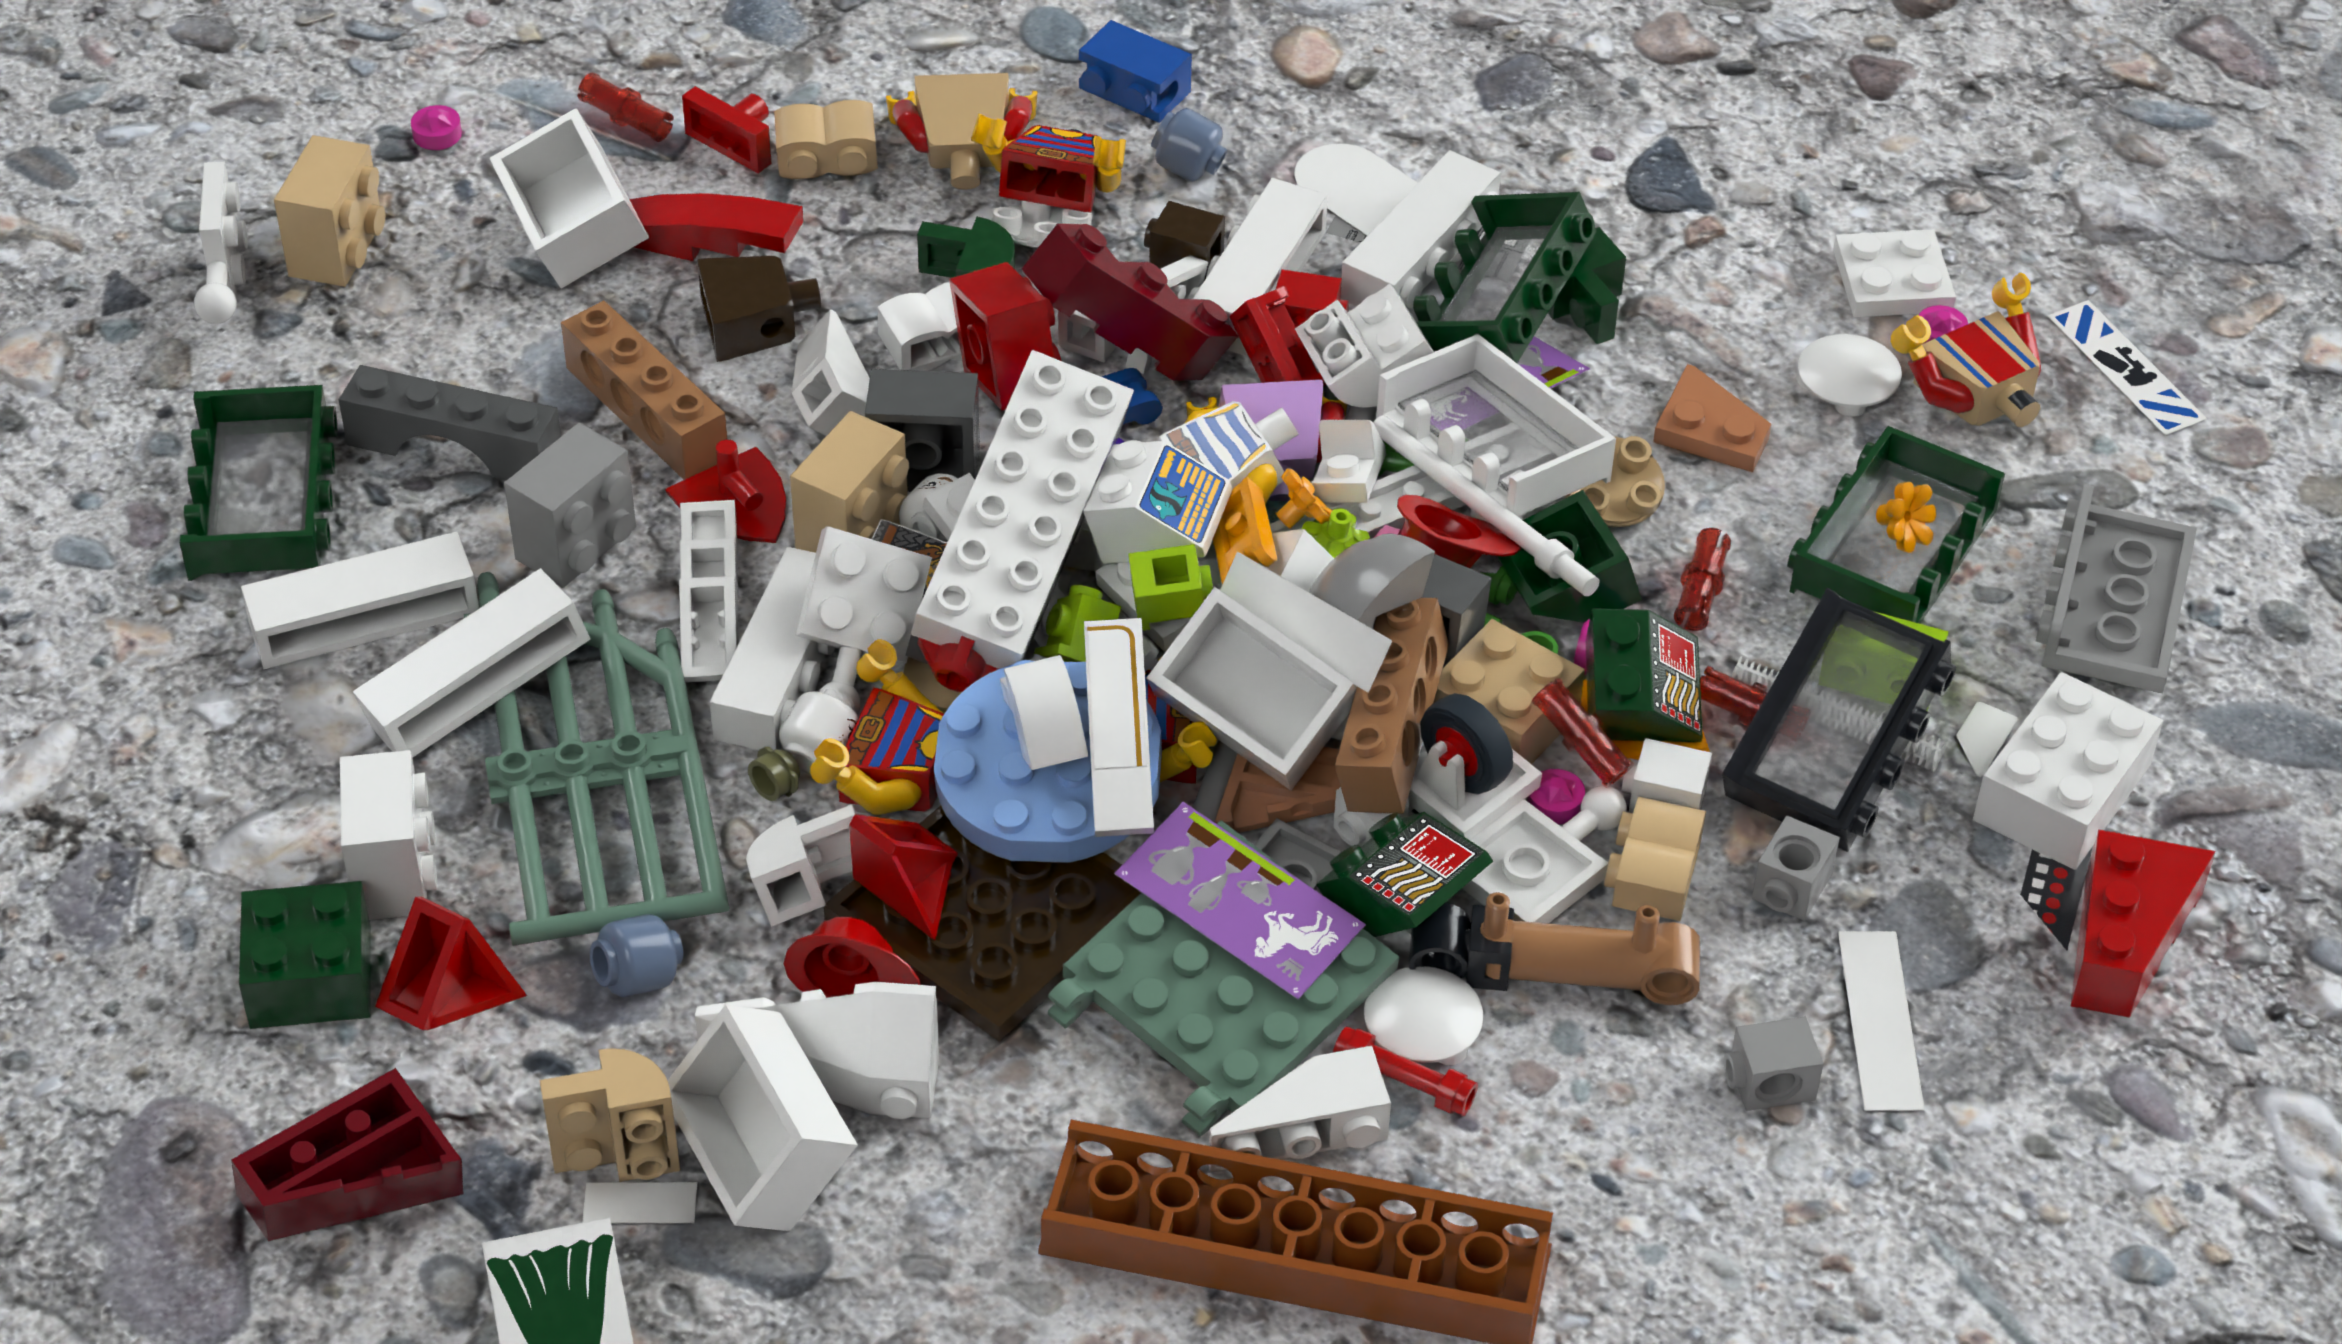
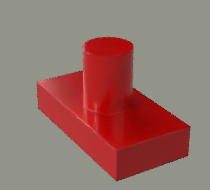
M696 86L682 95L685 134L758 174L772 164L769 126L762 122L768 118L769 110L761 97L751 93L736 105L731 106Z

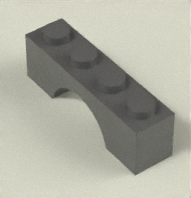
M359 365L338 399L348 446L396 456L403 443L412 437L421 435L439 436L457 442L472 451L483 461L494 478L505 481L561 437L557 407Z

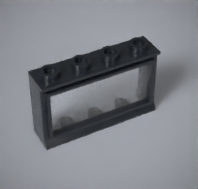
M1827 588L1722 773L1725 796L1783 822L1787 815L1840 837L1838 848L1848 852L1857 835L1865 838L1870 832L1879 807L1874 804L1883 788L1892 790L1897 783L1905 760L1900 757L1909 741L1918 743L1923 736L1930 719V712L1926 710L1934 695L1943 697L1951 685L1956 672V666L1951 664V641L1946 639L1944 642L1846 600Z

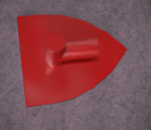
M726 439L717 443V465L665 489L667 495L679 508L680 503L735 500L737 538L741 540L776 543L785 523L787 500L781 477L771 462L757 447L738 454L737 444L733 440Z

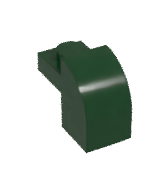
M977 216L972 229L922 221L917 233L919 273L954 278L1004 262H1008L1015 269L1014 241L1009 232L998 223Z
M1598 227L1596 228L1597 232L1593 240L1588 245L1548 312L1552 320L1570 314L1575 325L1583 328L1596 344L1614 339L1619 305L1617 296L1622 295L1626 256L1604 231Z

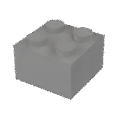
M580 422L504 482L515 560L535 572L541 568L555 584L562 588L581 573L587 572L596 560L615 544L624 541L631 534L632 530L636 528L628 450Z

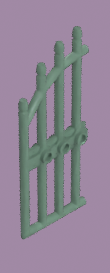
M490 572L481 573L478 577L477 593L480 608L499 596V584L494 574ZM599 589L593 593L591 605L595 625L582 622L591 639L584 643V645L600 650L615 737L585 743L581 741L567 656L546 669L558 740L557 747L533 751L524 750L515 690L494 703L502 754L485 758L491 804L508 802L510 806L526 920L509 923L512 946L600 932L603 926L612 921L644 914L658 916L666 922L727 912L730 909L676 636L669 628H662L657 631L655 639L657 657L619 634L614 602L609 592L605 589ZM471 613L464 614V618L470 615ZM625 663L663 686L671 724L670 730L644 734L637 732ZM680 775L702 892L667 897L646 781ZM621 784L624 786L644 901L609 907L589 790ZM565 793L567 795L585 911L550 916L532 799Z

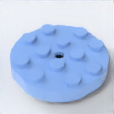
M1021 660L985 675L966 688L952 702L939 723L934 777L940 804L952 825L971 843L993 855L1011 861L1074 862L1100 854L1126 839L1129 835L1095 837L1086 662H1064L1075 694L1088 757L1031 770L1022 756L1014 714L1004 701L1000 678L1005 677L1004 668L1033 661ZM1146 701L1152 804L1154 807L1159 797L1162 740L1157 717Z

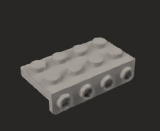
M2084 483L2080 500L2069 498L2062 530L2071 531L2072 534L2071 537L2060 535L2053 566L2063 568V573L2052 572L2044 604L2055 606L2054 612L2043 610L2036 642L2046 644L2041 666L2163 694L2197 527L2092 505L2090 503L2094 485Z

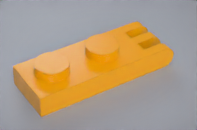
M1248 477L1233 488L1213 537L1222 584L1237 551L1257 563H1262L1266 567H1269L1277 560L1262 489Z

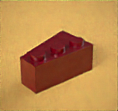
M396 1068L231 1159L236 1195L268 1241L464 1194L462 1159Z

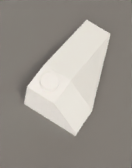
M869 982L855 984L854 994L826 998L822 990L819 989L802 992L800 1002L776 1005L773 1001L762 997L697 1006L696 1008L697 1039L701 1037L725 1004L781 1012L832 1101L868 1114L887 1115L895 1119L910 1117L931 1119L939 1065L936 986Z

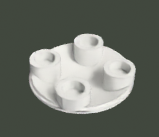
M1021 201L1019 205L995 208L992 221L1005 228L1011 235L1014 243L1038 248L1057 223L1091 225L1092 213Z
M1836 334L1817 339L1802 351L1798 361L1796 380L1802 388L1809 390L1820 399L1834 404L1835 409L1840 414L1855 417L1862 415L1867 406L1881 403L1890 398L1899 388L1902 371L1895 355L1882 344L1858 335Z
M1408 967L1395 971L1366 998L1364 1020L1368 1032L1376 1036L1375 1045L1413 1062H1439L1450 1066L1461 1063L1468 1054V1048L1478 1038L1483 1024V1009L1475 991L1460 977L1433 967H1417L1416 970H1410Z

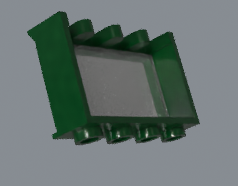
M1580 192L1480 195L1473 198L1471 203L1485 232L1483 238L1480 240L1474 229L1458 230L1455 234V245L1465 265L1460 273L1454 262H1438L1434 268L1435 279L1444 296L1443 302L1439 306L1434 295H1417L1413 301V309L1419 321L1416 324L1434 352L1479 334L1514 362H1519L1597 232L1593 216L1588 212Z
M323 385L194 391L193 400L200 429L191 430V443L196 466L188 467L187 472L193 504L184 505V520L188 535H180L179 542L188 581H192L203 574L306 569L321 566V551H330L331 548L330 524L328 518H324V513L333 512L332 484L330 480H326V475H334L336 467L333 443H328V440L338 435L336 407L326 406Z
M1887 426L1876 443L1870 441L1866 443L1859 456L1854 474L1845 473L1841 478L1831 506H1821L1812 523L1809 537L1807 539L1799 538L1794 544L1787 562V567L1793 569L1789 592L1794 594L1798 589L1821 599L1826 589L1829 588L1842 598L1871 611L1921 624L1996 513L2005 473ZM1903 482H1912L1914 487L1928 484L1932 489V497L1925 505L1933 504L1936 508L1935 520L1931 523H1925L1933 531L1932 542L1928 546L1916 542L1912 553L1898 550L1896 541L1890 539L1887 535V526L1880 525L1876 520L1878 507L1881 504H1887L1890 499H1895V486Z

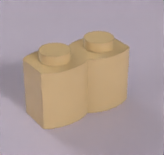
M843 100L831 103L825 107L814 104H792L774 111L779 176L787 179L816 178L828 172L842 176H856L878 169L872 103L862 100Z
M1638 797L1633 813L1622 812L1616 845L1623 846L1622 854L1611 853L1604 883L1605 887L1614 888L1613 907L1637 911L1643 905H1650L1657 908L1660 917L1681 921L1700 848L1706 811Z

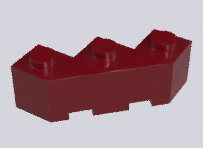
M1057 223L1022 267L1023 272L1040 293L1051 301L1053 308L1068 317H1071L1075 310L1095 321L1094 333L1130 355L1136 348H1139L1158 360L1155 363L1156 371L1173 381L1203 380L1239 337L1228 324L1226 312L1218 304L1209 299H1179L1167 285L1168 279L1164 272L1150 262H1119L1106 247L1107 240L1104 235L1095 227L1088 224Z

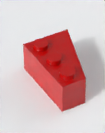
M2098 829L2085 879L2071 1007L2131 1017L2156 975L2163 957L2171 944H2174L2192 908L2196 907L2201 899L2216 851Z

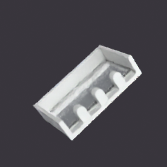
M1479 334L1382 373L1379 376L1376 418L1382 415L1387 416L1519 518L1527 512L1599 480H1603L1605 483L1611 482L1616 438Z

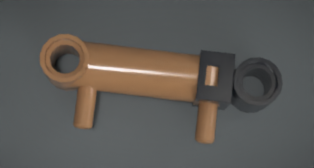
M1494 892L1487 897L1486 906L1473 905L1471 922L1469 915L1464 909L1454 904L1444 903L1416 928H1411L1410 970H1416L1417 967L1438 968L1448 971L1461 979L1467 972L1466 983L1471 988L1507 991L1508 979L1639 990L1646 998L1655 1003L1679 1005L1692 1000L1700 990V936L1694 929L1685 924L1676 922L1659 923L1660 913L1657 908L1650 905H1643L1637 909L1633 931L1514 921V908H1510L1508 896L1504 893Z

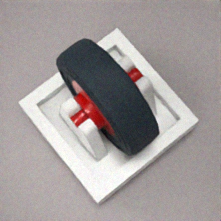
M1454 693L1439 699L1425 711L1420 721L1423 744L1408 796L1409 805L1419 813L1426 812L1463 837L1471 840L1540 787L1542 772L1511 748L1508 737L1498 720L1481 703L1467 695Z

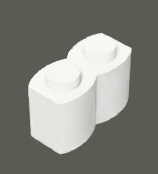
M950 282L943 283L926 294H903L891 298L878 306V335L900 370L928 371L942 365L949 359L962 360Z

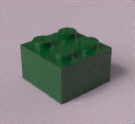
M362 881L241 892L239 987L250 1029L371 1018V925Z

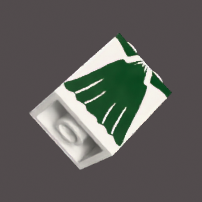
M610 1217L482 1243L500 1344H633Z

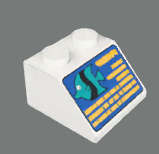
M1131 440L1112 446L1083 512L1102 564L1129 562L1128 553L1195 544L1197 557H1205L1233 488L1230 480L1165 441L1141 442Z

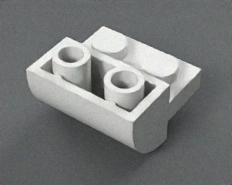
M1391 283L1377 293L1365 298L1361 304L1349 312L1336 300L1323 310L1314 313L1307 321L1295 328L1331 392L1340 401L1355 407L1377 406L1380 374L1434 352Z

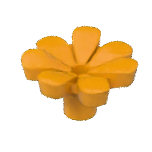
M1287 468L1281 478L1288 487L1290 500L1276 512L1277 517L1289 529L1305 515L1309 518H1315L1320 524L1329 521L1333 510L1328 508L1319 497L1313 495L1315 488L1312 483L1304 476L1300 478L1298 473Z
M1912 482L1899 483L1895 486V499H1890L1887 504H1881L1878 507L1876 520L1880 525L1887 526V535L1890 539L1896 541L1898 550L1912 553L1916 543L1928 546L1932 542L1933 531L1925 523H1931L1935 520L1936 508L1933 504L1925 505L1932 497V489L1928 484L1914 487Z

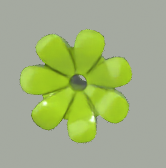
M1343 508L1334 509L1330 514L1329 521L1323 524L1314 519V521H1305L1301 527L1333 558L1351 545L1370 539L1367 531L1355 529L1356 516Z

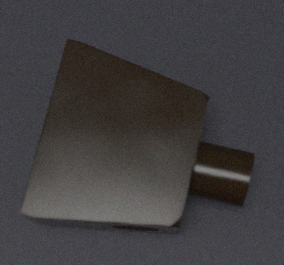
M777 256L697 259L700 298L717 362L791 342L796 337L794 313L821 308V297L817 279L787 282L781 258Z

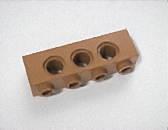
M603 300L561 322L566 368L683 480L717 465L716 445L718 442L727 439L725 412L606 301Z
M1419 598L1377 616L1373 630L1391 639L1392 643L1369 693L1357 686L1335 762L1337 776L1348 812H1397L1398 814H1404L1423 744L1420 721L1425 711L1434 703L1449 647L1438 598Z

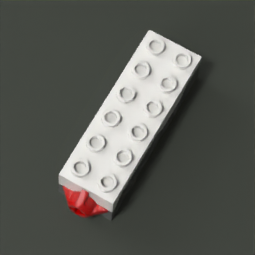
M1031 351L914 620L905 656L928 664L935 679L942 686L956 692H963L985 675L1018 661L1025 660L1085 518L1084 508L1112 446L1116 444L1134 392L1133 389L1037 351Z

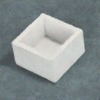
M411 750L340 757L341 848L348 882L362 881L369 920L408 916L415 897L422 896L427 899V890L437 889L434 855L425 854V852H430L431 845L436 844L433 812L422 811L421 809L429 807L426 773H415Z

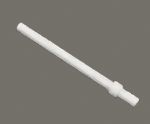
M1379 416L1373 422L1385 443L1535 557V565L1551 578L1557 579L1561 577L1584 596H1590L1597 590L1599 579L1574 560V553L1556 539L1547 540L1387 416Z

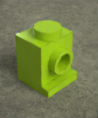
M1195 544L1128 553L1137 618L1142 619V631L1150 630L1149 623L1192 617L1204 602V599L1213 590L1210 566L1198 565Z
M1072 585L1069 595L1058 598L1057 603L1050 610L1046 620V633L1049 635L1046 646L1035 648L1034 654L1046 658L1060 655L1064 662H1086L1084 621L1116 620L1119 618L1121 606L1102 600L1103 593L1095 588Z

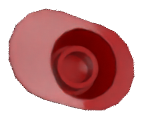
M1403 495L1397 500V508L1405 518L1401 535L1425 544L1435 551V555L1471 568L1482 554L1509 556L1515 555L1521 550L1518 544L1489 522L1455 512L1438 502L1418 495Z
M835 917L824 921L811 935L797 939L787 949L783 963L787 977L797 989L802 992L821 989L826 998L854 994L855 984L869 982L921 985L918 976L911 966L893 953L892 947L879 931L866 921L853 917Z

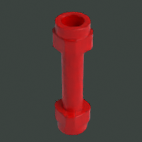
M1346 1026L1339 1034L1333 1053L1372 1046L1381 1074L1435 1097L1434 1107L1450 1114L1455 1112L1465 1116L1471 1108L1478 1090V1083L1468 1079V1075L1452 1068L1448 1069L1446 1074L1443 1075L1375 1045L1376 1036L1359 1028L1355 1030Z

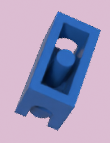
M1110 20L1079 49V60L1087 63V69L1079 78L1080 89L1158 123L1191 92V53L1113 20Z

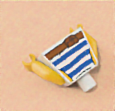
M1232 401L1222 407L1192 411L1183 425L1165 432L1159 438L1161 441L1169 443L1230 480L1232 488H1235L1243 479L1248 477L1262 489L1266 504L1274 489L1283 482L1281 476L1284 470L1273 450L1299 434L1282 407L1255 424L1242 404Z

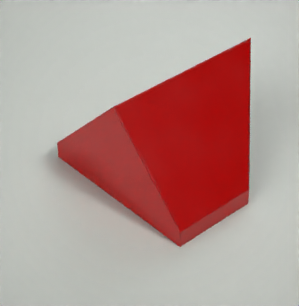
M855 814L849 824L853 879L933 940H936L952 864L958 853L917 822Z
M418 896L413 901L375 1007L424 1031L526 997L527 994L470 919L422 896Z

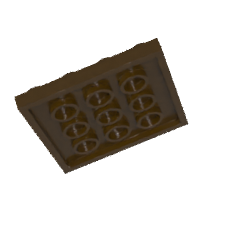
M940 805L919 823L958 853L952 864L936 940L929 937L855 879L826 902V906H824V920L835 917H853L864 920L874 926L892 947L893 953L911 966L918 976L921 985L936 986L937 999L1000 1042L1048 998V994L1058 983L1064 980L1063 964L1142 892L1114 874L1122 864L1104 852L1074 862L1011 861L993 855L965 838L952 825Z

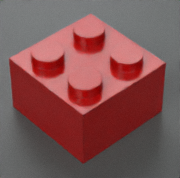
M1008 262L949 279L964 372L978 373V387L1001 411L1006 410L1032 350L1062 361L1058 348L1052 342L1050 327L1055 325V313L1051 301L1042 296L1032 286L1030 280L1027 277H1022Z

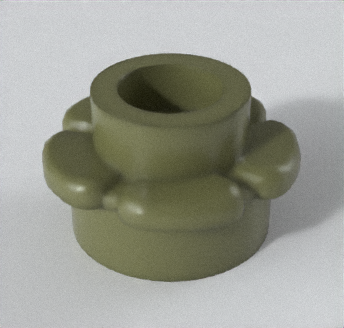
M768 746L761 748L757 754L758 758L748 765V775L752 785L762 797L769 801H775L783 795L790 797L799 787L800 768L797 761L785 750H773Z

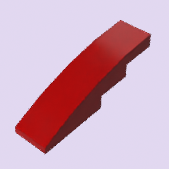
M696 193L661 194L629 199L649 236L648 239L634 246V248L694 261L701 249L739 257L746 245L785 253L804 222L803 206L755 197Z

